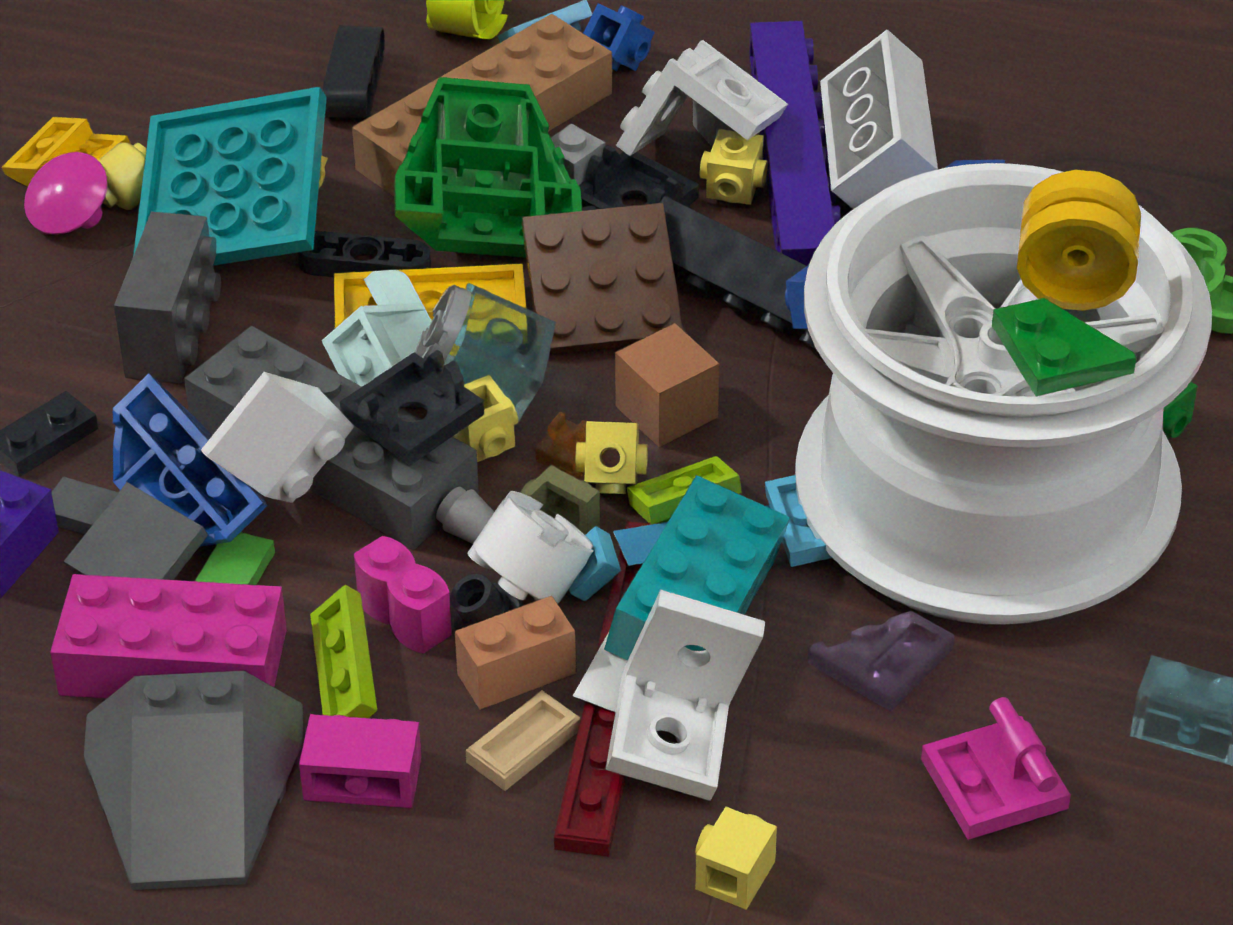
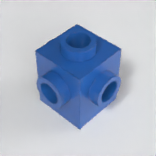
M598 3L583 34L612 51L613 70L618 71L622 64L636 71L640 62L646 58L650 51L651 40L655 32L641 25L644 16L622 5L618 12Z

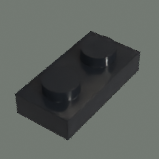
M65 391L0 430V462L18 477H21L98 429L96 414Z

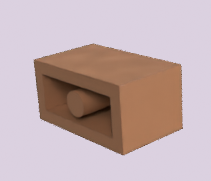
M552 596L455 631L457 674L479 710L576 674L575 630Z

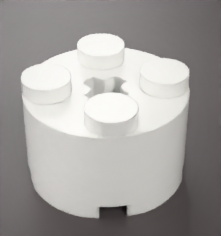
M510 491L493 513L467 554L480 566L488 570L494 569L502 576L498 581L500 587L517 599L524 600L528 594L536 601L552 596L558 604L589 560L590 555L594 551L591 550L593 545L577 527L561 515L557 514L553 518L540 511L543 506L542 503L525 494Z

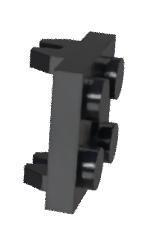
M609 145L604 147L602 158L595 154L590 158L586 171V180L579 185L582 207L594 205L595 209L626 207L621 202L624 196L633 198L643 195L648 200L646 204L660 203L663 197L666 196L686 207L699 198V184L638 152L631 156L624 151L619 154L615 148Z
M436 350L426 360L415 352L341 400L340 411L355 427L404 462L412 465L484 415V400L464 387V378L458 363L452 360L445 365L442 352ZM403 407L411 409L423 407L426 409L427 415L420 421L406 422L398 417V412Z

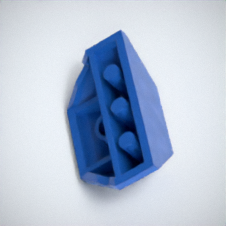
M149 373L113 407V424H115L113 441L114 484L121 490L126 482L203 526L208 536L199 547L231 542L267 507L262 494L209 459L201 451L212 435Z

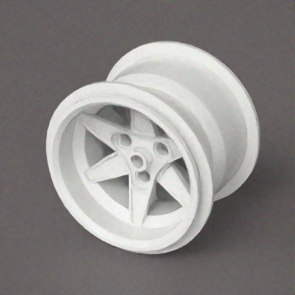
M984 163L942 168L902 180L882 190L840 219L820 242L807 270L804 286V313L807 327L815 348L833 372L829 395L813 412L798 444L795 475L799 504L803 507L807 517V524L815 538L821 539L825 543L827 553L846 571L894 601L937 617L978 624H1019L1052 619L1086 609L1113 597L1141 578L1160 558L1176 529L1181 507L1182 483L1174 450L1163 432V408L1171 403L1188 386L1198 372L1206 355L1212 326V307L1208 288L1197 264L1184 246L1158 220L1139 206L1141 211V227L1135 282L1123 297L1105 307L1085 311L1063 309L1133 351L1137 357L1134 374L1036 397L992 327L993 309L1038 299L1023 285L1017 270L1023 204L1035 185L1053 174L1062 173V171L1030 165Z

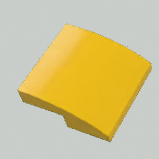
M52 117L2 166L5 175L28 187L37 171L48 161L59 155L70 152H82L99 160L118 143H131L127 135L93 134L87 119Z

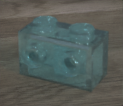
M1151 655L1137 692L1130 736L1233 766V677Z

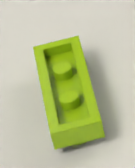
M344 585L310 614L323 715L329 716L343 715L347 717L370 718L377 712V704L361 593Z

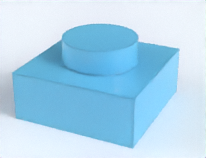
M597 526L585 535L593 545L591 550L594 551L569 588L572 595L583 601L589 599L621 571L610 534Z

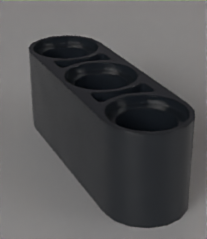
M339 25L322 90L327 97L325 118L365 120L370 117L384 60L385 33L383 27Z

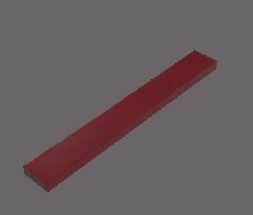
M627 521L625 529L651 524ZM621 548L618 557L621 571L613 579L597 652L610 630L616 607L643 564L628 566ZM585 701L554 834V850L609 857L626 776L606 770L616 712Z

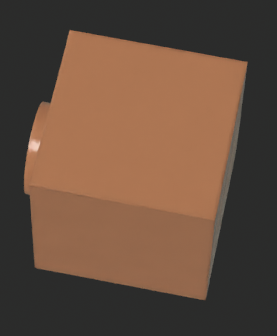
M674 323L615 352L616 407L633 423H638L639 429L658 447L718 418L719 363L677 324Z

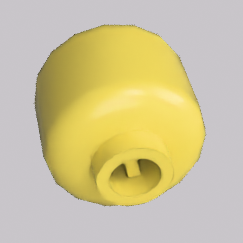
M118 143L98 160L104 167L107 175V192L103 204L108 208L116 204L123 209L132 210L140 204L146 148L140 143H135L134 145Z

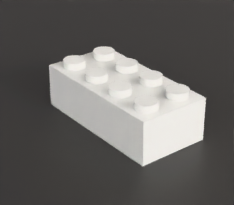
M885 30L820 81L831 191L853 209L882 190L902 180L938 170L923 62L889 30Z

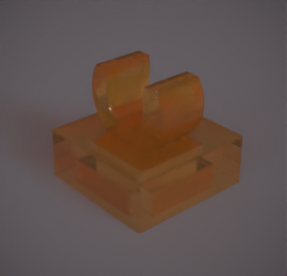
M560 411L548 425V433L535 447L536 462L548 467L552 465L571 476L580 478L584 472H576L577 442H586V421L582 420L580 424L566 420L565 413Z

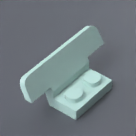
M382 270L370 273L364 281L377 305L360 306L322 340L338 374L360 386H364L414 353L422 332L426 331V328H429L432 322L409 277L399 270ZM450 355L446 358L445 365L452 361Z

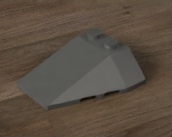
M246 671L134 676L87 714L84 745L85 764L94 782L100 805L107 817L113 840L132 890L246 884L268 834V822L277 803L281 804L286 792L288 776L293 765H298L301 758L304 713L301 702Z

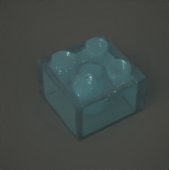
M468 283L465 289L471 291L469 308L457 339L445 360V365L452 360L458 363L464 378V385L490 374L504 395L512 401L517 411L519 422L543 384L556 322Z

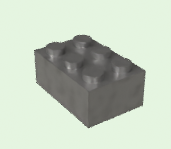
M151 211L114 304L125 378L143 379L149 373L157 381L182 383L188 364H195L198 353V336L200 332L205 333L207 331L210 317L209 306L211 301L218 300L221 289L220 274L214 273L213 269L217 249L215 237H209L207 217Z

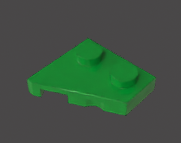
M1045 298L993 309L992 327L1036 397L1134 374L1137 357L1133 351Z

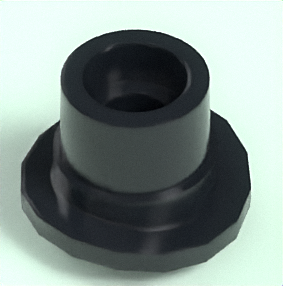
M470 574L463 577L453 587L450 595L451 605L456 610L454 614V627L456 630L523 606L522 600L510 595L497 582L492 583L482 574Z

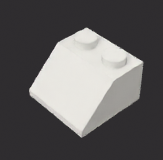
M263 372L201 451L209 459L263 496L293 503L296 498L301 497L310 489L313 477L325 462L341 451L345 443L344 439L355 426L318 387Z

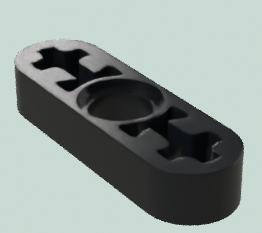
M315 231L313 250L297 252L300 269L314 276L334 277V273L431 268L430 248L424 242L414 239ZM361 254H370L375 256V258L367 261H358L353 259L355 256Z

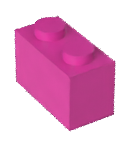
M310 714L299 763L303 800L412 808L422 758L419 722Z

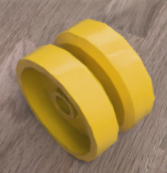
M1071 170L1057 173L1035 185L1023 204L1017 270L1023 285L1038 299L1045 298L1062 309L1085 311L1105 307L1123 297L1135 282L1138 267L1141 211L1135 195L1119 180L1095 171Z

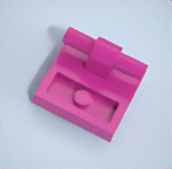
M1006 697L996 699L989 707L997 723L922 745L921 760L968 840L1069 809L1071 794L1046 756V748L1031 724L1017 714L1013 705Z

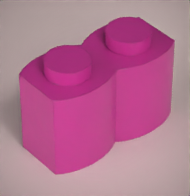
M386 536L379 537L354 553L357 591L361 593L363 610L375 620L389 624L394 636L400 643L413 651L424 654L452 635L449 589L439 574L428 567L415 564L413 555L403 544Z

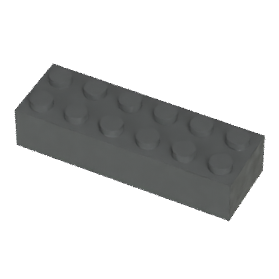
M250 326L184 378L189 412L211 434L217 431L263 372L318 387L339 410L340 401L362 387L253 326ZM403 409L398 412V417L403 421L417 422L421 420ZM354 427L344 439L345 443L341 451L333 458L327 460L313 477V483L309 489L398 542L415 550L443 525L437 520L436 514L441 502L449 492L456 487H462L466 491L473 489L479 493L477 450L451 437L418 461L409 465L360 429Z

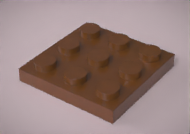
M663 203L522 217V230L540 356L627 347L674 323L683 330Z

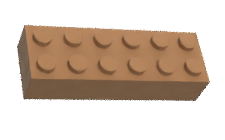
M550 14L441 77L530 85L550 126V131L612 94V51L555 15ZM438 78L352 127L355 170L394 197L396 172L399 166L402 165L409 143L420 125L422 114Z

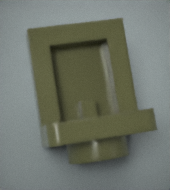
M552 465L539 477L527 482L521 491L522 494L543 504L540 511L553 518L557 514L561 515L584 535L595 526L600 527V491L593 488L589 483L578 480Z

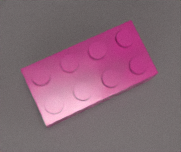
M73 574L50 651L58 695L108 698L134 676L246 671L274 687L287 631L282 587Z

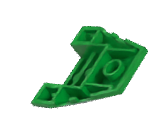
M447 77L438 78L422 114L420 125L409 143L407 154L402 165L399 166L394 180L395 217L435 251L526 258L522 217L582 211L581 189L576 179L570 178L564 166L565 157L561 148H555L548 133L550 126L530 85Z

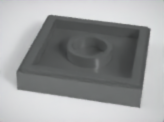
M126 482L67 556L64 563L70 570L80 575L174 580L207 538L208 533L203 526Z

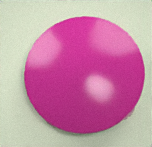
M82 152L62 154L48 161L34 175L25 194V213L30 223L45 235L65 234L80 227L88 229L98 224L102 217L101 205L106 196L108 183L104 167L95 157Z

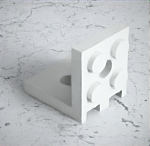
M702 40L694 51L688 48L682 52L677 61L674 58L670 59L662 73L656 71L642 90V93L646 95L645 100L639 108L637 106L633 107L622 121L620 128L624 130V133L616 146L631 156L663 135L688 96L746 140H749L779 119L788 103Z
M660 589L623 670L606 770L711 801L718 786L729 704L763 639L765 621ZM698 645L705 648L706 650L693 651L687 649L684 646ZM662 730L675 735L678 743L673 744L664 741L656 731Z

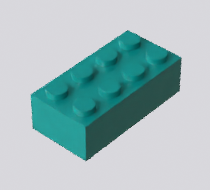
M696 475L616 607L604 650L625 660L629 659L660 589L745 615L777 558L790 517ZM698 645L684 646L687 649L693 651L706 650L705 648Z

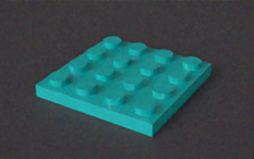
M315 87L151 116L134 253L151 211L207 217L209 237H215L217 245L213 265L313 250L327 100L322 89Z

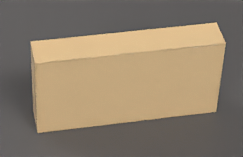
M541 690L466 749V763L506 791L576 735L581 718Z

